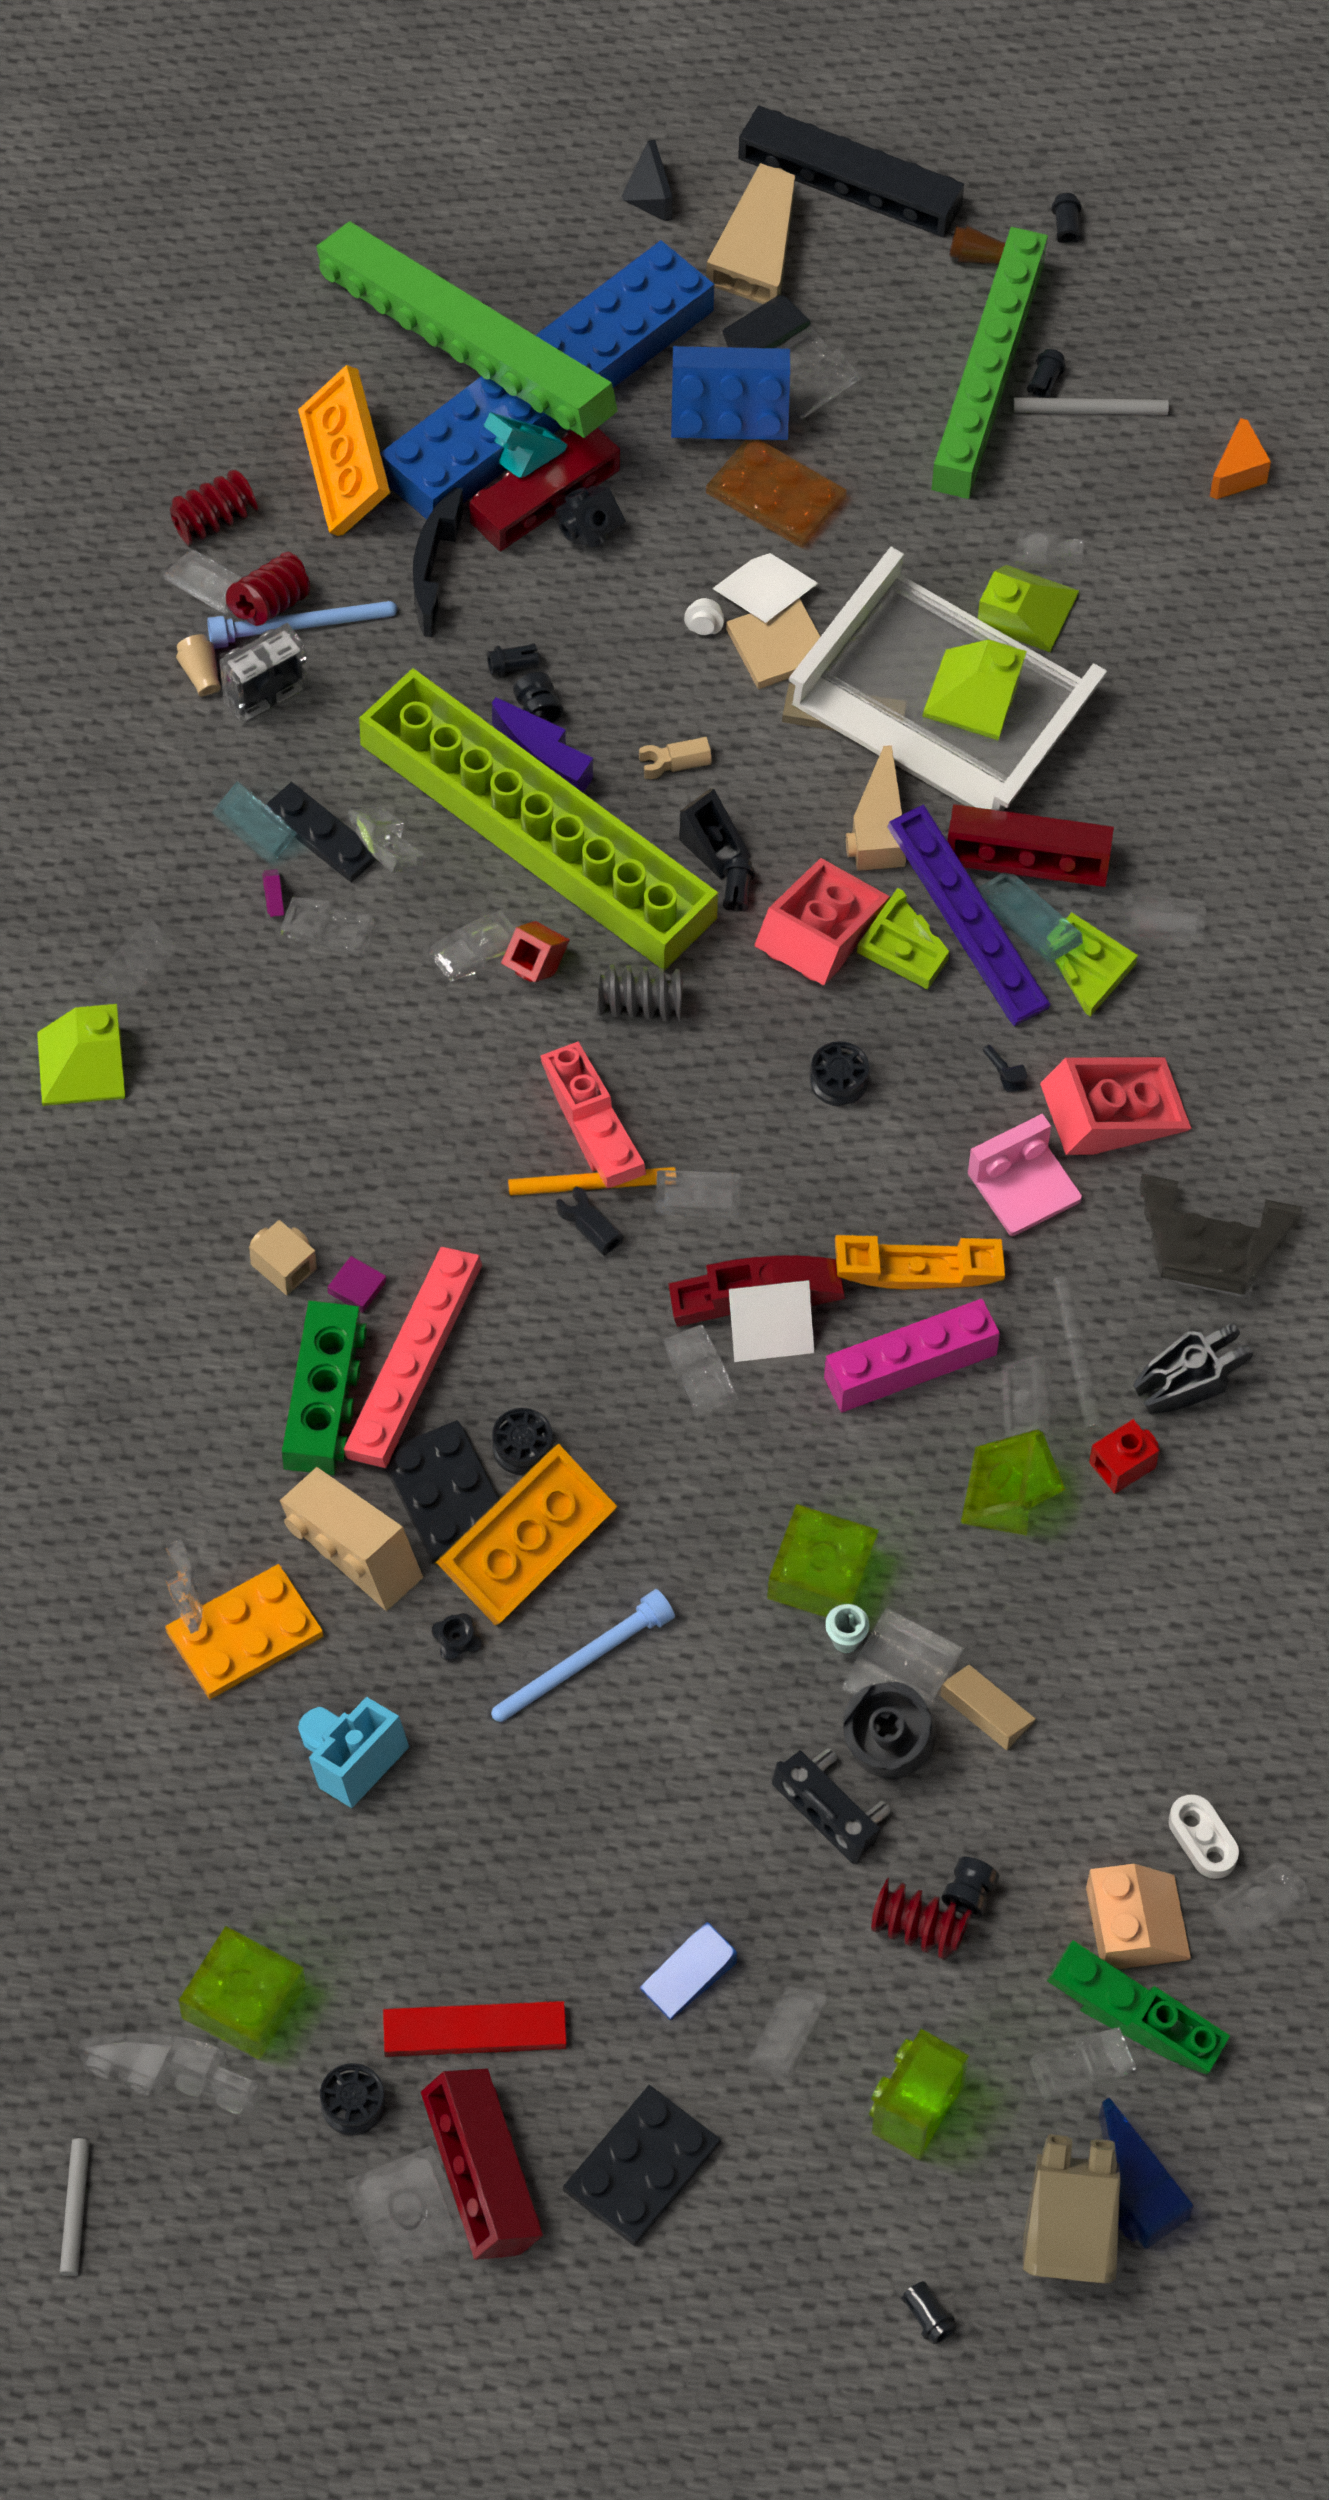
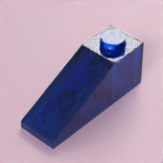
M1109 2097L1102 2102L1099 2121L1103 2140L1115 2142L1117 2163L1120 2166V2218H1118V2224L1130 2241L1135 2242L1139 2240L1143 2247L1147 2249L1188 2221L1194 2205Z

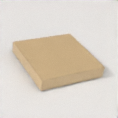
M800 598L766 623L751 613L726 622V630L758 689L789 679L820 638Z

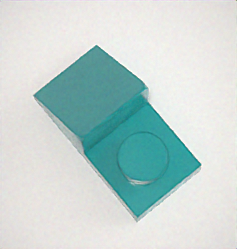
M490 412L484 424L486 429L496 435L494 441L504 447L499 463L519 478L527 476L557 457L567 447L565 442L546 428Z

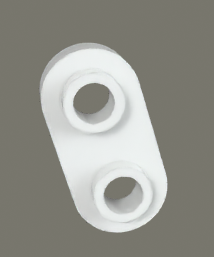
M1185 1795L1178 1798L1170 1811V1830L1195 1868L1202 1875L1213 1879L1226 1877L1234 1870L1237 1863L1239 1849L1236 1841L1212 1805L1205 1798L1198 1795ZM1193 1816L1198 1820L1199 1824L1194 1827L1187 1826L1183 1818ZM1217 1852L1222 1856L1223 1860L1218 1863L1211 1862L1207 1858V1854Z

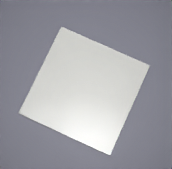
M769 553L751 559L713 589L766 623L818 583Z
M809 1280L729 1289L734 1362L814 1353Z

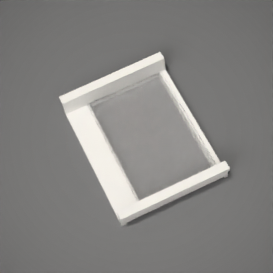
M890 547L789 677V682L796 685L792 705L879 756L883 746L892 745L894 764L961 804L970 807L1004 811L1005 808L1009 807L1104 679L1107 670L1093 663L1081 679L902 576L900 573L904 554ZM990 639L1027 651L1021 678L999 740L922 717L946 649Z

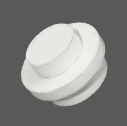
M702 598L694 601L687 608L684 621L688 629L697 634H716L723 627L724 615L717 602Z

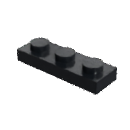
M292 781L263 806L264 814L351 883L379 859V850Z

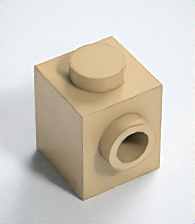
M280 1220L269 1229L263 1228L250 1243L251 1265L285 1295L293 1291L317 1269L315 1250L310 1246L307 1237L295 1227L290 1229Z

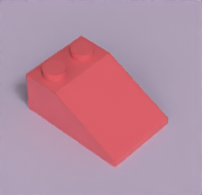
M820 858L768 908L754 946L766 952L772 959L781 961L801 972L807 979L825 985L842 967L886 905L890 896Z
M1165 1057L1065 1058L1040 1083L1066 1155H1094L1186 1132L1191 1129Z

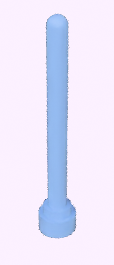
M392 601L276 616L260 626L252 625L247 621L233 622L232 618L224 619V616L207 618L210 642L214 644V649L228 647V643L235 642V638L392 617L397 613L398 608Z
M657 1589L640 1599L641 1604L636 1607L637 1612L497 1704L492 1709V1718L497 1722L507 1720L646 1626L649 1629L655 1625L660 1628L674 1619L675 1614L667 1599Z

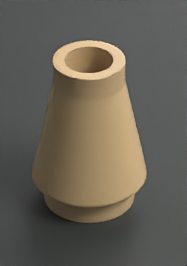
M202 634L192 635L180 641L176 647L178 651L176 659L196 687L198 695L202 697L218 692L221 689V685L218 680L214 644L208 641L207 637Z

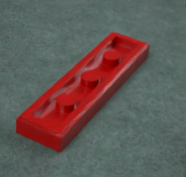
M564 2001L383 2009L385 2057L566 2049Z

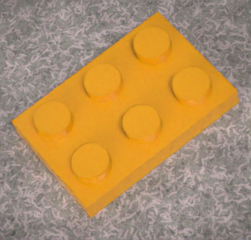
M279 1564L165 1626L166 1633L209 1700L323 1637V1630Z

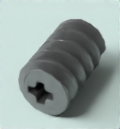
M609 964L605 975L600 974L597 1015L602 1016L607 1004H610L614 1017H618L623 1006H626L629 1017L635 1018L639 1008L643 1007L645 1018L651 1020L656 1009L659 1008L663 1021H668L672 1011L676 1010L678 1021L680 1022L683 979L680 969H675L671 979L667 980L663 968H659L654 979H650L647 967H642L638 977L634 978L630 965H626L622 975L617 976L614 964Z

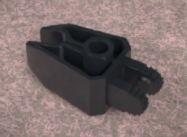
M1235 1324L1222 1327V1329H1218L1207 1337H1204L1202 1332L1189 1330L1147 1364L1133 1385L1138 1396L1164 1386L1144 1402L1149 1414L1186 1408L1225 1392L1229 1381L1227 1374L1249 1362L1254 1354L1248 1345H1244L1220 1358H1217L1215 1352L1235 1341L1240 1335V1331Z

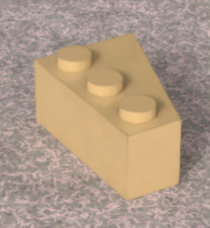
M318 1467L280 1499L287 1517L284 1519V1523L289 1531L299 1539L304 1537L320 1554L329 1559L385 1611L390 1609L423 1578L403 1526Z

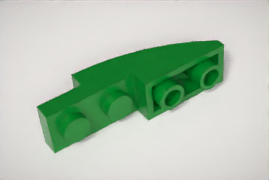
M1074 1940L1068 1944L1047 1979V1982L1081 2003L1080 2011L1162 2057L1206 2075L1210 2072L1230 2037L1229 2034L1156 1986L1148 1990Z

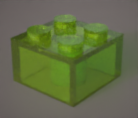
M796 1504L769 1575L767 1599L826 1618L830 1611L839 1605L852 1604L857 1606L877 1551L879 1530Z
M225 1926L178 2000L181 2018L260 2060L306 1986L304 1967Z
M922 2028L914 2041L906 2038L895 2056L894 2063L897 2066L892 2077L883 2076L872 2094L871 2100L874 2101V2104L869 2112V2116L873 2118L871 2133L919 2160L964 2086L969 2055Z

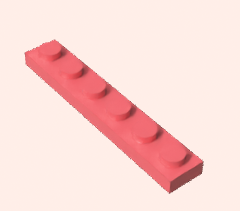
M440 1247L343 1449L347 1459L382 1468L387 1467L482 1267L480 1255Z

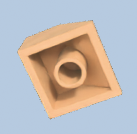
M1138 1864L1090 1869L1086 1891L1098 1954L1101 1959L1116 1969L1191 1959L1175 1876L1173 1874Z

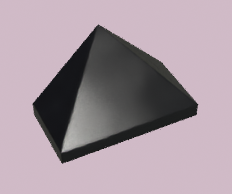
M650 140L647 142L622 194L623 201L663 221L672 220L673 197L656 140Z

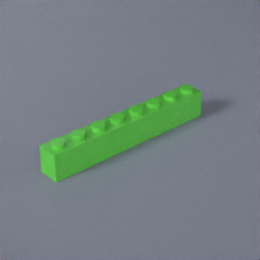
M1016 227L1010 228L934 462L931 489L933 491L966 499L970 498L1044 267L1048 235Z

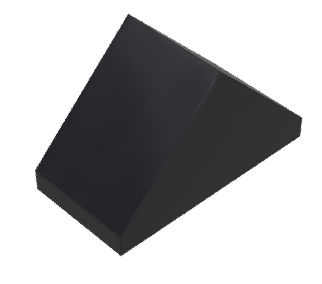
M710 788L680 810L679 841L719 879L725 877L723 869L730 859L736 857L749 859L751 857L715 789Z

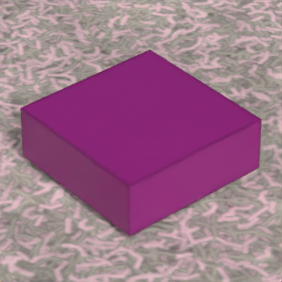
M350 1256L328 1285L327 1291L328 1294L347 1305L359 1306V1311L364 1313L385 1285L386 1275Z

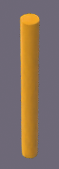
M675 1167L645 1169L646 1175L611 1188L676 1184ZM599 1173L508 1179L509 1196L573 1191V1188L576 1186L583 1190L607 1189Z

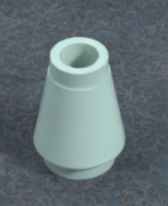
M842 1604L832 1609L826 1618V1631L835 1648L843 1653L853 1652L866 1637L869 1631V1619L860 1607L852 1604Z

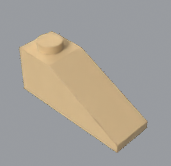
M892 745L883 746L855 812L852 833H846L847 856L855 857L857 871L905 867L906 856L887 828L889 821L902 815Z

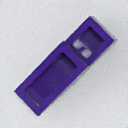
M495 697L492 701L493 726L584 793L593 779V757L566 745V729Z

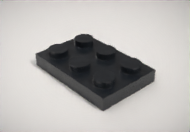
M458 1420L397 1444L385 1468L432 1564L436 1563L446 1551L499 1501Z
M649 2084L564 2184L563 2192L635 2247L717 2149L721 2139Z

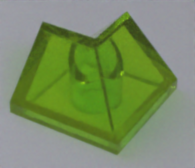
M1036 1429L975 1447L961 1518L962 1524L1027 1536L1032 1507L1065 1490L1043 1432Z

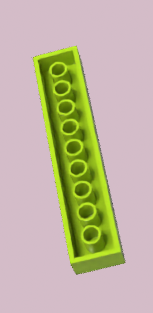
M414 668L359 717L360 745L659 968L664 970L668 968L717 919L718 892Z

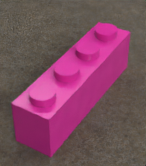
M981 1298L827 1355L824 1379L842 1413L997 1355L1000 1332Z

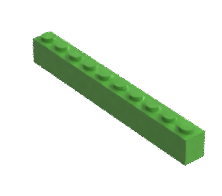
M347 222L316 246L320 260L319 269L328 281L336 282L347 289L353 297L365 300L379 313L387 314L398 321L406 330L416 332L424 337L430 345L438 346L448 352L457 362H464L472 367L484 379H491L510 395L518 396L529 403L537 412H543L555 419L564 429H571L585 438L618 412L612 382L354 223Z

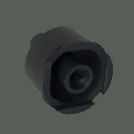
M888 1681L887 1683L866 1686L851 1698L844 1712L843 1729L846 1743L861 1767L873 1775L882 1778H904L920 1769L933 1752L937 1733L934 1719L924 1699L908 1685ZM884 1725L888 1727L896 1725L898 1732L895 1735L888 1734L884 1737L881 1728Z

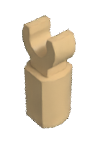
M707 737L667 744L665 748L647 745L639 749L640 762L647 760L656 762L644 766L645 779L658 778L667 770L676 772L711 765L712 762Z

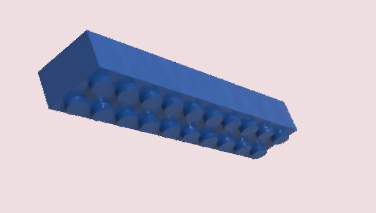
M660 240L535 336L612 382L614 388L714 311V283ZM481 376L383 450L380 455L388 486L425 519H428L436 505L453 488H463L464 503L507 470L499 463L504 447L494 441L496 435L484 427L490 412L546 428L552 434L562 427L555 419L543 412H537L523 399L510 395L491 379H484Z

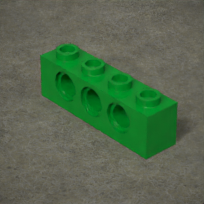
M308 1300L282 1447L284 1470L310 1473L318 1467L326 1474L335 1476L337 1461L345 1462L346 1455L343 1449L348 1441V1437L341 1436L343 1423L351 1424L354 1399L348 1398L350 1385L358 1386L361 1361L354 1360L356 1348L364 1349L367 1335V1323H360L359 1306ZM329 1348H338L341 1350L339 1353L333 1355L324 1353V1351ZM324 1385L335 1388L330 1392H320L317 1390ZM316 1423L328 1425L326 1429L319 1431L310 1428Z

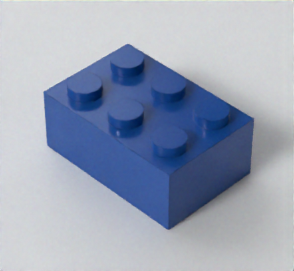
M673 346L671 438L788 440L790 349Z

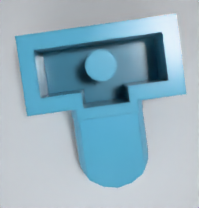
M368 1697L349 1715L344 1712L339 1717L328 1709L317 1707L305 1713L299 1721L298 1729L304 1747L313 1752L309 1760L319 1789L350 1808L357 1804L409 1748L400 1717Z

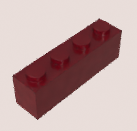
M598 427L585 438L569 430L561 439L567 444L563 453L525 477L519 478L509 471L502 480L490 488L480 490L470 501V523L501 552L557 514L555 509L566 503L565 497L569 493L583 487L588 489L591 486H598L619 472L620 448Z
M953 804L947 842L965 868L1105 887L1114 826Z
M485 2068L443 2071L420 2092L474 2260L520 2255L538 2241L543 2234L489 2070Z

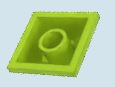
M1004 565L995 570L979 601L978 619L1016 641L1051 652L1079 594V590L1012 566Z
M990 639L946 649L922 717L999 740L1021 678L1027 651Z
M117 1004L75 1007L37 1032L42 1106L126 1099Z

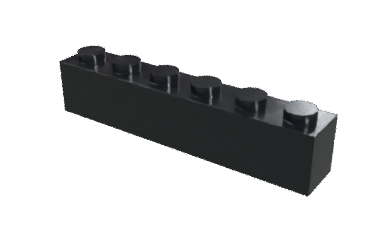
M760 105L757 106L739 136V160L757 167L761 163L773 168H780L787 173L795 175L796 182L942 238L945 237L963 205L965 183Z

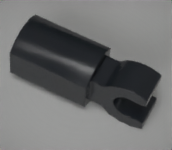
M578 1186L573 1188V1198L578 1202L576 1206H568L562 1199L556 1201L558 1215L567 1221H574L576 1229L603 1256L623 1242V1234L596 1206L588 1204V1196L582 1188Z

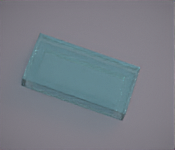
M238 781L212 811L217 818L269 863L274 862L297 834L293 828Z

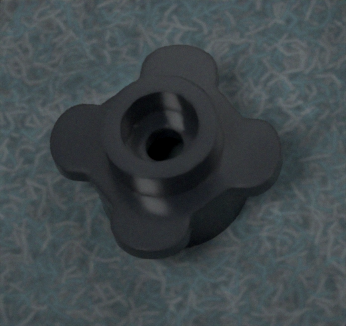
M468 1614L451 1615L442 1622L439 1621L433 1625L431 1630L432 1636L438 1639L441 1645L440 1655L443 1659L453 1661L459 1654L467 1651L475 1653L480 1649L481 1638L475 1635L472 1625L473 1619ZM459 1634L461 1637L459 1640H454L452 1636Z

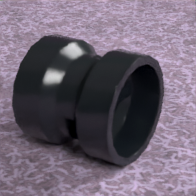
M534 672L527 674L515 683L513 693L517 702L523 705V710L536 716L545 714L547 721L551 723L556 722L562 716L563 706L560 699L553 695L554 685L547 673Z
M963 1856L959 1858L954 1869L956 1879L952 1883L947 1884L941 1900L947 1907L951 1903L956 1904V1912L963 1915L968 1909L972 1910L971 1918L978 1919L982 1917L987 1906L986 1895L995 1889L1000 1875L986 1862L977 1858Z

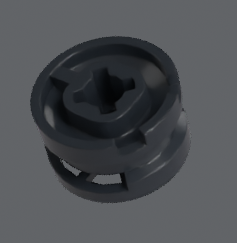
M835 1041L823 1045L816 1051L811 1062L810 1085L818 1099L832 1106H840L849 1103L853 1104L865 1094L868 1085L869 1061L866 1054L858 1046L849 1042ZM841 1048L849 1049L853 1053L851 1054L848 1052L841 1051Z
M515 1408L502 1414L494 1424L492 1431L493 1455L498 1465L509 1473L525 1475L553 1448L551 1425L547 1418L536 1410Z
M349 2063L340 2065L327 2074L320 2088L321 2110L326 2123L341 2134L360 2135L370 2131L381 2120L385 2109L384 2088L381 2079L372 2069L362 2064ZM355 2070L354 2072L340 2074L344 2071Z

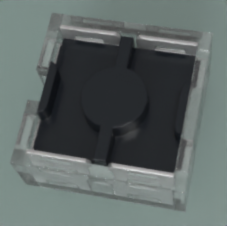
M288 623L277 629L264 632L259 639L242 648L231 650L224 658L220 659L224 705L240 725L247 723L308 689L307 672L302 667V665L306 664L305 644Z

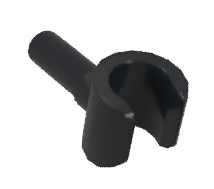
M991 1045L984 1047V1054L1000 1073L1001 1083L1007 1092L1027 1088L1025 1083L1027 1072L1023 1064L1009 1067Z

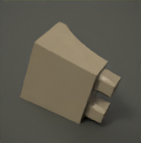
M1049 2134L1042 2154H1037L1023 2236V2270L1031 2275L1040 2277L1111 2283L1116 2280L1120 2193V2166L1117 2163L1115 2142L1099 2139L1091 2140L1089 2159L1071 2158L1072 2138Z

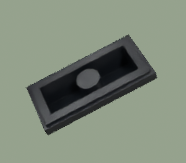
M777 295L724 328L723 336L727 346L732 348H776L808 328L811 323L787 297Z

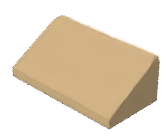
M967 1665L948 1678L941 1686L940 1696L1005 1750H1008L1036 1720L971 1665Z

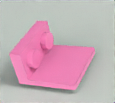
M1043 1113L972 1148L970 1151L968 1175L1010 1236H1015L1081 1202L1082 1195L1048 1147L1051 1125Z

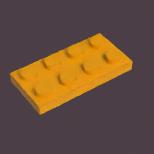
M349 365L343 367L298 409L329 533L336 536L344 535L390 494L359 370Z
M557 1444L446 1551L436 1563L496 1626L617 1508V1505L561 1445Z

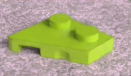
M897 888L858 943L857 953L928 990L947 963L949 950L939 937L931 933L930 925L921 914L917 916L906 901L907 895L904 891Z
M1072 912L1047 940V950L1084 1012L1090 1017L1137 964V954Z

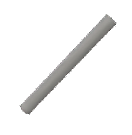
M1013 399V413L1168 415L1169 401L1159 399Z

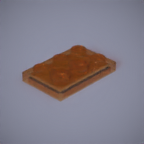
M746 439L706 485V494L802 549L842 503L847 493V489L763 441Z

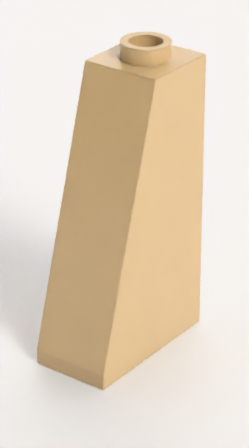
M759 164L707 261L706 278L714 283L715 288L761 304H765L777 295H781L794 200L795 175L787 173L780 168Z

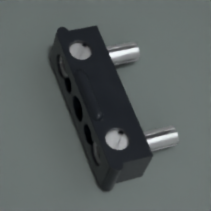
M829 1748L813 1760L809 1759L799 1750L787 1761L777 1762L772 1777V1785L851 1863L858 1864L862 1854L876 1843L880 1831L876 1824L890 1814V1807L888 1805L885 1806L886 1803L880 1801L864 1813L823 1772L837 1759L835 1752L831 1753L832 1750Z

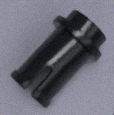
M1072 193L1057 195L1051 206L1053 214L1056 215L1057 241L1060 243L1078 242L1081 239L1078 213L1081 211L1082 205L1077 196Z
M1046 349L1036 359L1038 366L1027 387L1028 393L1033 392L1032 396L1050 398L1058 375L1063 374L1066 369L1064 355L1055 349Z
M531 643L530 645L506 649L495 646L493 651L487 652L490 674H498L502 678L508 672L538 669L539 655L538 652L534 653V651H537L536 644Z
M736 857L730 859L728 864L724 866L723 874L727 877L722 904L724 909L734 910L735 897L738 896V911L745 912L748 910L750 882L755 878L756 874L755 869L752 867L753 863L750 860Z
M922 2281L909 2288L901 2299L923 2328L921 2333L923 2338H930L933 2344H938L951 2336L956 2330L953 2324L955 2318L952 2313H945L929 2290L927 2283Z

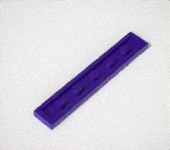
M923 804L889 821L887 828L1013 1026L1015 1027L1048 1010L1051 1004L925 805Z

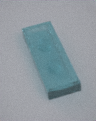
M1002 873L977 888L990 910L1050 963L1083 944L1082 933L1015 874Z

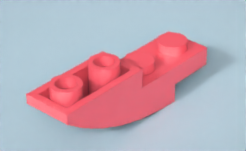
M579 1041L540 1055L555 1097L591 1170H597L607 1189L646 1175L645 1163L614 1112L611 1096Z

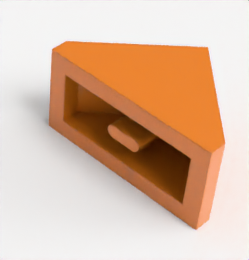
M1240 418L1213 475L1210 497L1220 499L1267 483L1271 461L1249 421Z

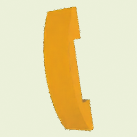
M836 1235L837 1276L860 1284L900 1290L974 1287L1002 1281L1005 1278L1002 1239L960 1238L958 1246L878 1244V1236Z

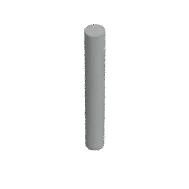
M82 2138L73 2139L71 2143L60 2275L78 2276L90 2148V2141Z

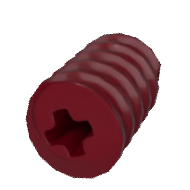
M230 470L227 473L226 479L223 476L215 477L213 486L210 483H203L199 487V492L195 489H190L186 492L185 498L175 496L172 499L170 515L179 536L186 545L190 546L193 543L191 532L195 531L201 539H205L206 525H209L217 533L220 531L218 519L222 518L228 526H232L234 524L233 512H236L244 520L248 517L246 506L250 505L255 511H258V506L247 479L239 471Z
M290 551L284 552L279 557L273 558L269 563L262 565L259 569L252 571L248 576L242 577L227 589L226 604L228 608L239 619L246 620L252 625L260 626L269 619L275 618L278 613L286 611L288 607L294 606L299 600H303L309 595L311 588L309 577L305 572L302 561Z
M888 1877L873 1909L872 1931L879 1933L888 1924V1938L893 1940L905 1931V1945L910 1947L922 1937V1952L929 1953L938 1944V1958L946 1960L953 1951L956 1952L958 1950L973 1911L968 1909L958 1919L956 1918V1904L951 1903L944 1912H940L939 1897L934 1896L927 1905H923L922 1890L918 1889L908 1899L906 1898V1884L903 1882L893 1892L889 1891Z

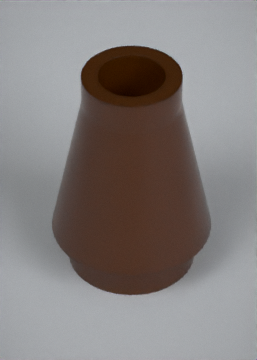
M966 225V228L956 226L949 256L958 258L957 262L992 263L999 265L1006 242L999 241Z

